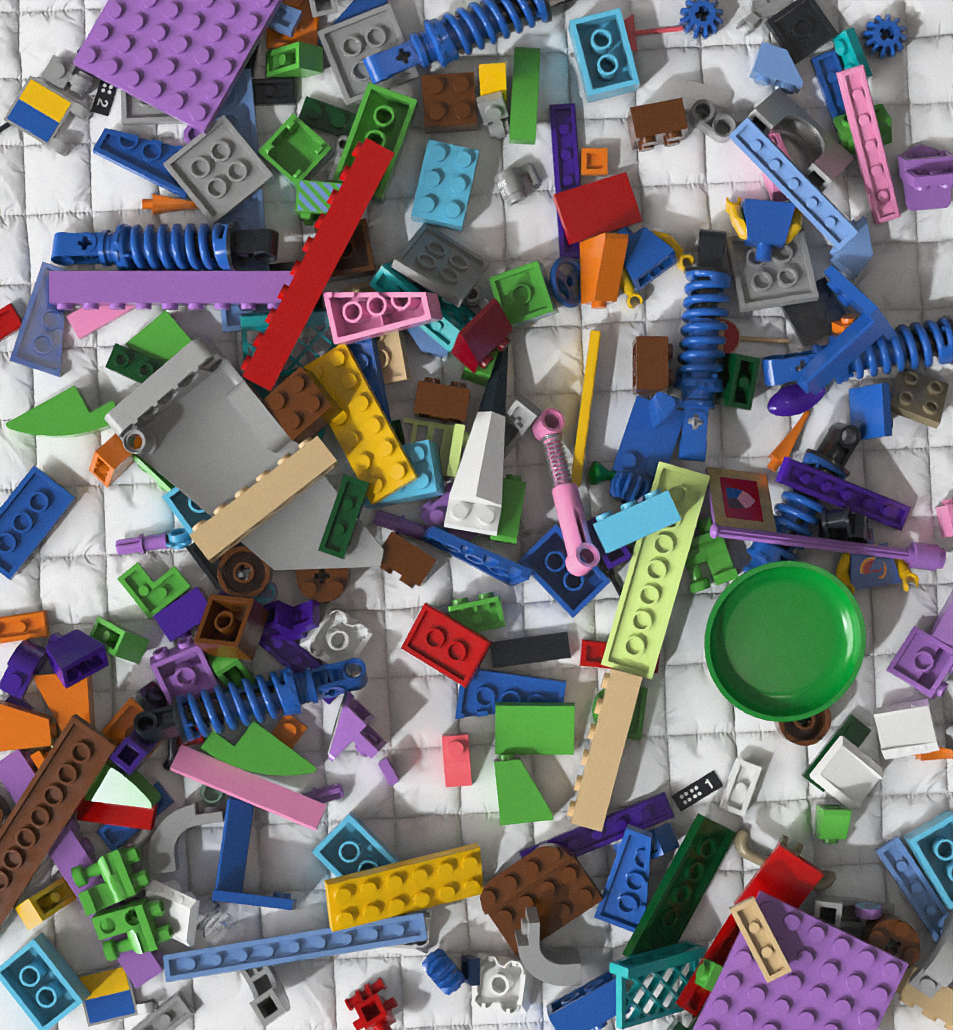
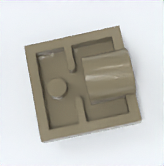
M907 368L903 372L897 371L891 392V412L937 429L941 422L949 384Z

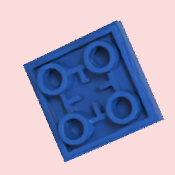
M889 383L849 389L851 425L856 426L860 430L861 440L892 436L893 420L891 418L890 405L892 396Z

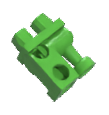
M710 516L697 521L700 535L692 538L685 563L693 581L689 583L691 593L711 587L709 579L707 577L702 578L699 564L703 562L707 564L714 585H720L739 577L722 537L713 539L710 536V527L713 524Z
M122 846L106 853L97 862L86 868L83 865L71 868L73 880L78 888L87 885L91 877L102 874L104 882L87 888L78 894L86 916L136 895L143 887L152 882L147 869L134 873L131 866L132 863L142 859L138 846L127 848Z
M145 897L139 901L129 902L111 909H101L94 914L91 919L99 941L125 932L128 938L119 942L114 938L103 941L104 955L109 962L118 959L120 953L134 950L138 954H143L148 951L158 950L162 943L173 937L174 933L169 922L157 926L155 920L156 917L165 914L162 899L149 901L148 897Z

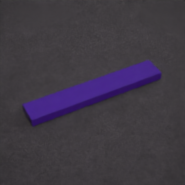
M575 103L549 105L555 194L581 186ZM556 209L560 257L571 256L575 259H580L579 242L572 245L568 244Z
M786 456L775 480L778 483L841 508L850 506L852 512L863 514L869 519L902 531L911 509L908 505Z
M221 589V591L217 594L223 596H230L223 589ZM262 633L259 645L285 668L290 665L294 673L303 671L307 667L313 669L323 665L307 650L299 646L297 641L276 639ZM336 697L324 698L323 700L330 705Z
M661 792L606 815L602 832L579 826L519 851L522 858L540 844L547 842L568 847L578 857L622 839L627 824L644 830L675 816L665 792Z

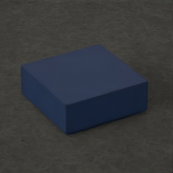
M466 954L461 956V972L465 976L464 983L470 986L480 985V958Z

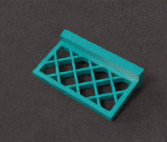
M393 261L389 264H383L369 283L377 292L434 293L423 288L422 285L415 281L414 283L407 280L408 277L401 275L391 267ZM438 295L443 320L420 325L419 327L447 351L451 352L458 333L477 314L463 303L460 307L451 303H444L442 300L444 298ZM447 312L453 313L454 316L448 315Z
M326 308L313 309L305 327H311L318 334L308 345L298 338V341L305 346V349L296 359L289 355L293 362L287 369H282L279 376L291 375L298 369H292L296 364L299 367H304L299 360L308 350L317 358L320 357L311 348L320 336L331 345L326 352L337 346V344H334L323 334L330 326ZM269 312L239 314L243 362L248 354V347L253 350L250 354L251 357L256 350L247 342V331L258 330L265 333L263 330H266L269 323L265 322ZM318 326H324L320 331L316 328Z
M683 941L611 961L610 973L616 975V1028L623 1030L684 1011L685 1009L675 1002L698 967L699 959L705 956V946L690 941ZM689 963V972L685 977L682 971L686 964ZM670 968L673 972L668 981L665 982L663 976ZM651 974L654 978L648 988H646L643 983L647 976ZM679 978L682 983L677 992H675L672 987ZM632 980L634 984L627 994L626 981ZM660 983L663 989L656 998L653 993ZM639 989H641L644 994L637 1004L633 999ZM668 994H670L673 998L668 1007H665L663 1002ZM650 999L654 1004L649 1012L645 1013L643 1009ZM631 1005L634 1011L629 1019H626V1011Z

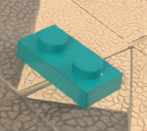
M854 27L846 29L833 39V43L844 70L862 64L864 65L867 79L873 76Z

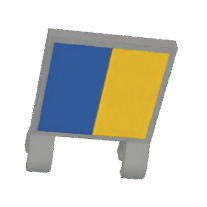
M30 75L3 120L48 146L58 154L66 156L70 149L65 143L55 139L57 133L70 112L83 121H87L91 113L84 106L72 101Z
M121 964L77 975L91 993L83 1002L88 1027L152 1013L158 1007L155 999L137 1003L133 983Z

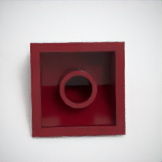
M495 298L458 333L451 351L474 374L480 368L486 369L494 360L493 355L498 350L503 352L512 341L509 338L513 328Z

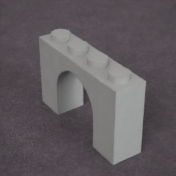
M779 87L749 115L767 136L771 133H780L790 137L801 146L809 160V168L804 174L821 192L855 159Z

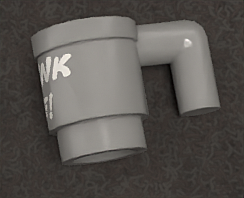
M526 163L517 168H510L493 178L503 199L507 200L509 206L517 204L528 197L521 177L527 175L532 187L542 182L533 164Z

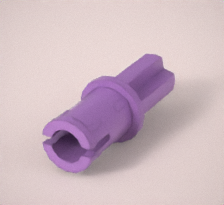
M378 510L374 518L375 525L396 531L397 535L401 533L422 541L421 537L427 526L405 519L404 515L399 517L382 510Z
M167 532L147 536L139 534V537L119 539L115 544L116 551L119 555L137 552L146 554L147 551L168 549L169 547L166 546V543L169 542Z
M337 783L320 789L314 787L313 791L302 793V795L324 804L342 799L344 791L341 784Z

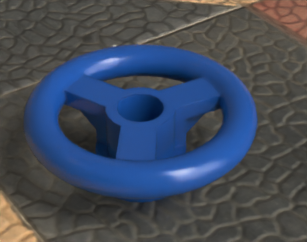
M562 256L551 267L549 284L555 299L567 308H574L581 303L580 263L571 256ZM563 264H569L574 270L570 274H564L559 268ZM579 278V291L577 296L574 297L573 288L575 281Z

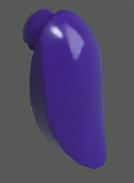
M798 384L789 385L776 392L770 398L767 409L771 414L781 417L802 414L823 398L825 388L814 395L812 391L806 394Z

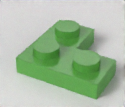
M137 562L117 578L149 619L154 618L155 614L169 606L192 587L176 566L154 582L142 565Z

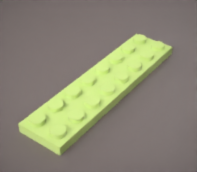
M659 461L651 492L659 488L662 493L668 490L681 520L636 540L601 665L645 678H653L709 483V475Z

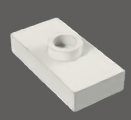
M736 758L718 807L744 817L762 767Z

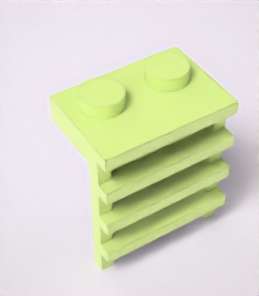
M404 417L403 423L413 424L410 443L416 442L418 426L428 427L426 440L429 439L431 441L434 428L444 429L440 450L443 477L455 479L462 460V447L466 448L470 432H465V425L455 424L454 426Z

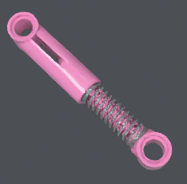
M547 408L532 423L531 431L533 436L544 444L543 448L545 449L544 452L548 461V469L550 470L552 483H554L552 495L568 554L565 560L566 567L571 574L584 576L599 563L600 553L592 544L577 484L571 482L573 478L570 476L572 474L569 473L570 469H567L569 467L568 461L565 460L567 456H564L566 452H564L565 448L562 447L564 444L561 443L565 418L559 410Z

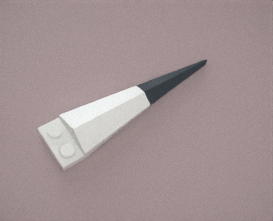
M508 347L503 352L498 351L449 495L444 527L497 536L502 507Z

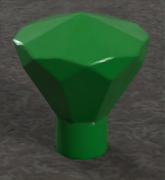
M593 461L588 471V482L590 485H597L605 481H612L616 471L608 470L598 461Z

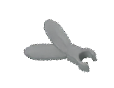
M752 0L751 14L747 18L742 19L736 29H740L742 24H746L749 27V31L744 34V37L748 36L759 19L774 16L790 5L791 1L774 0L766 4L767 0Z

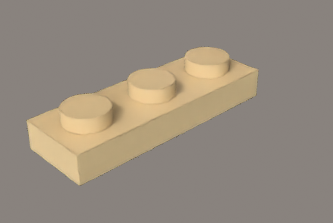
M754 896L729 907L767 983L791 972V967Z

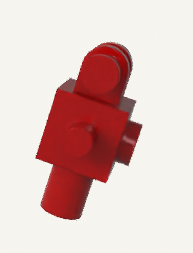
M381 977L372 984H365L363 991L357 989L355 995L344 1000L347 1008L350 1011L355 1008L359 1019L353 1022L356 1030L363 1028L365 1030H392L390 1025L397 1022L391 1011L398 1006L396 999L392 997L386 1000L378 994L381 990L387 989V985Z

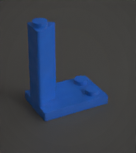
M832 265L824 271L830 280L827 282V285L837 295L836 298L844 307L848 308L851 306L861 316L796 374L800 379L796 383L806 394L810 391L814 395L819 393L879 337L884 336L890 341L896 335V332L880 309Z
M657 392L651 400L636 396L612 471L633 473L653 483L659 461L667 464L670 463L683 424L684 411L676 409L682 403V399L662 392Z
M230 796V799L227 800L215 890H213L212 901L295 910L297 899H291V893L273 891V896L242 893L254 805Z

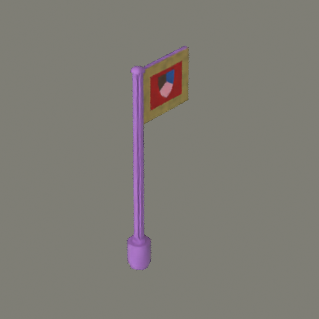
M706 467L705 474L710 476L707 487L713 521L710 527V536L713 539L722 537L902 559L907 562L909 568L930 571L944 567L946 561L945 549L935 544L912 542L905 549L777 533L767 474Z

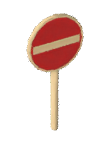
M717 319L728 325V329L726 331H719L718 335L727 339L726 344L717 345V350H722L725 353L735 352L740 341L790 343L789 339L740 336L738 327L731 320Z

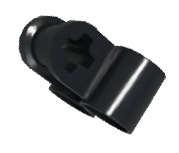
M850 506L830 511L824 508L821 512L818 538L868 544V517L863 514H852Z

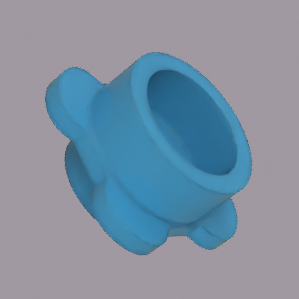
M185 528L174 529L168 532L169 542L166 543L167 547H173V549L178 550L187 548L192 543V538Z

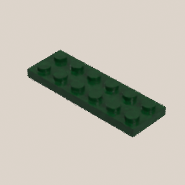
M699 813L697 814L633 935L628 941L622 953L624 956H633L679 942L735 838L736 832Z

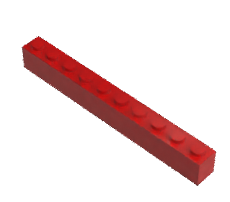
M368 138L365 139L364 143L358 141L351 154L356 157L352 166L346 165L339 179L343 183L339 191L333 189L326 203L331 206L327 214L321 212L314 227L318 228L315 237H308L302 248V251L306 252L302 262L296 260L289 273L294 276L290 285H283L277 297L281 300L277 310L273 307L271 308L265 322L269 323L265 333L259 331L253 343V346L257 347L253 356L251 357L247 354L240 368L245 371L242 377L269 391L272 390L395 154L394 152Z

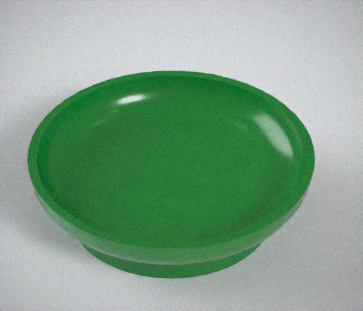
M777 561L759 565L733 580L714 603L707 620L704 635L707 667L711 678L722 695L744 713L755 718L774 722H790L809 718L837 702L857 677L866 648L864 618L860 606L851 591L841 580L825 569L798 561Z

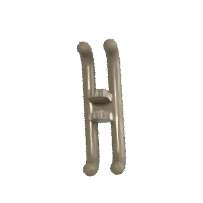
M739 829L734 839L735 849L738 854L744 859L762 866L768 857L749 847V830ZM782 835L778 843L780 842L787 846L789 837ZM797 842L792 851L800 855L803 844ZM824 870V876L814 887L813 891H825L830 888L836 880L835 872Z

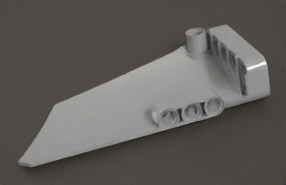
M204 335L198 336L189 342L110 410L104 418L122 440L126 451L137 454L211 517L215 515L213 512L223 503L228 505L236 499L235 494L246 486L250 488L257 483L256 478L266 470L271 472L279 466L277 462L288 453L292 456L300 449L298 447L299 443L289 438L263 404V398L256 389L240 376L211 338ZM140 435L143 443L139 449H136L134 440ZM326 476L240 541L273 570L381 567L384 555V548L360 519L358 520L345 559L318 551L338 491Z

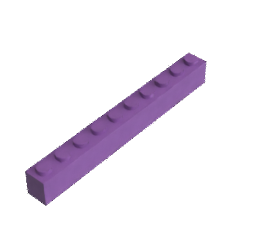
M49 271V303L57 306V310H73V306H83L84 310H99V306H109L110 310H125V306H136V310H152V306H162V310H178V306H188V310H204V306H214L215 310H230V306H241V310H257V306H267V310H271L272 307L277 310L281 302L277 297L283 285L289 286L294 276L289 274L291 271Z
M17 749L0 760V780L16 804L38 771L37 766L30 757L33 754L30 749ZM73 816L49 855L80 901L78 896L80 892L104 882L102 874L89 878V883L80 888L76 886L71 874L72 867L83 865L86 868L98 861L93 853L95 851L93 844L87 837L83 838L79 832L80 825ZM122 900L106 908L111 909L114 907L124 905L126 903L124 900ZM125 932L110 938H106L104 940L106 941L114 938L117 942H119L121 940L128 938V936ZM160 948L143 954H138L134 950L122 952L117 959L136 989L164 970V953Z

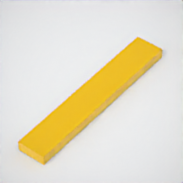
M591 330L589 334L571 468L572 475L570 476L573 478L571 482L576 483L578 488L581 486L601 338L600 331Z

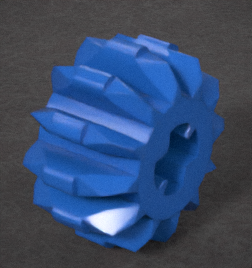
M686 0V8H681L680 10L683 18L679 21L680 25H687L684 33L688 34L693 31V39H697L699 33L702 34L704 39H708L709 32L716 35L718 32L717 27L723 24V20L719 18L723 15V9H716L719 4L718 0L712 3L709 0H694V2ZM698 13H702V17L706 16L705 21H700L701 17L699 19L696 18Z
M886 14L884 19L879 15L875 16L874 22L869 21L866 24L867 30L862 33V37L867 39L863 44L864 48L872 47L869 53L870 56L879 52L880 60H883L886 54L888 57L893 58L896 52L903 50L902 43L907 41V36L902 34L906 30V26L898 27L897 24L900 19L895 18L892 22L890 21V14ZM884 33L889 36L886 40L881 38Z
M626 471L616 472L610 483L609 495L615 500L622 502V504L635 499L638 504L646 500L644 496L651 492L653 483L633 473L631 474Z
M438 948L431 952L422 962L425 972L444 994L450 995L452 992H456L465 982L464 974L442 949Z

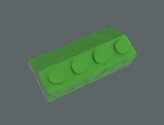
M368 82L332 181L343 183L339 177L346 165L352 166L356 158L351 155L358 141L364 143L365 139L368 138L395 153L371 200L383 204L419 108L418 100Z

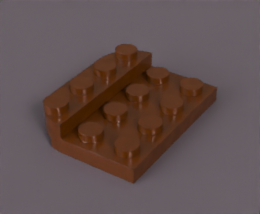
M547 842L540 844L536 849L497 875H494L485 885L480 895L484 914L490 916L517 957L519 956L515 930H521V918H525L526 907L537 908L540 921V941H542L604 899V896L572 850L560 844Z

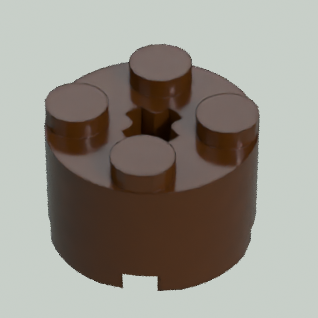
M246 546L230 549L219 562L217 569L218 582L221 588L230 596L253 599L263 594L272 582V568ZM242 566L247 569L251 568L252 572L248 574L249 579L247 580L245 577H239V573L242 572Z
M350 568L325 569L326 573H330V578L325 579V583H322L321 579H317V574L321 573V569L296 570L297 585L307 598L313 599L316 602H330L343 595L348 588L351 578Z
M827 708L819 714L803 720V725L798 721L774 722L779 734L786 740L797 745L809 746L818 743L829 731L831 712Z
M882 914V917L879 919L869 920L862 933V940L907 961L909 964L907 969L918 961L920 957V939L915 929L909 923L892 914ZM890 938L895 941L891 948L887 946Z

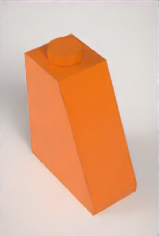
M603 233L579 242L581 304L591 305V309H606L607 304L617 302L628 244V234Z
M115 433L95 451L89 471L108 488L134 462L133 457L135 454L125 450L122 440ZM140 435L134 440L136 449H139L143 443Z
M55 673L34 675V681L61 731L64 730L71 717L75 714L95 727L92 675L67 689Z
M0 700V751L52 746L56 742L55 739L59 738L57 722L53 723V716Z

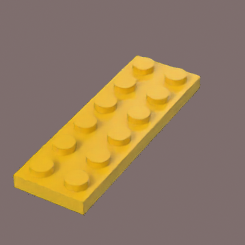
M338 345L304 366V368L313 372L342 409V412L329 425L357 478L371 483L367 494L371 504L379 503L419 478L349 345Z
M477 843L324 880L329 924L332 932L481 895L484 888L481 852Z

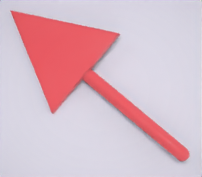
M634 14L624 20L631 50L637 52L636 36L684 30L683 26L635 31Z

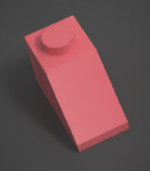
M468 733L442 734L446 787L471 786L472 777Z

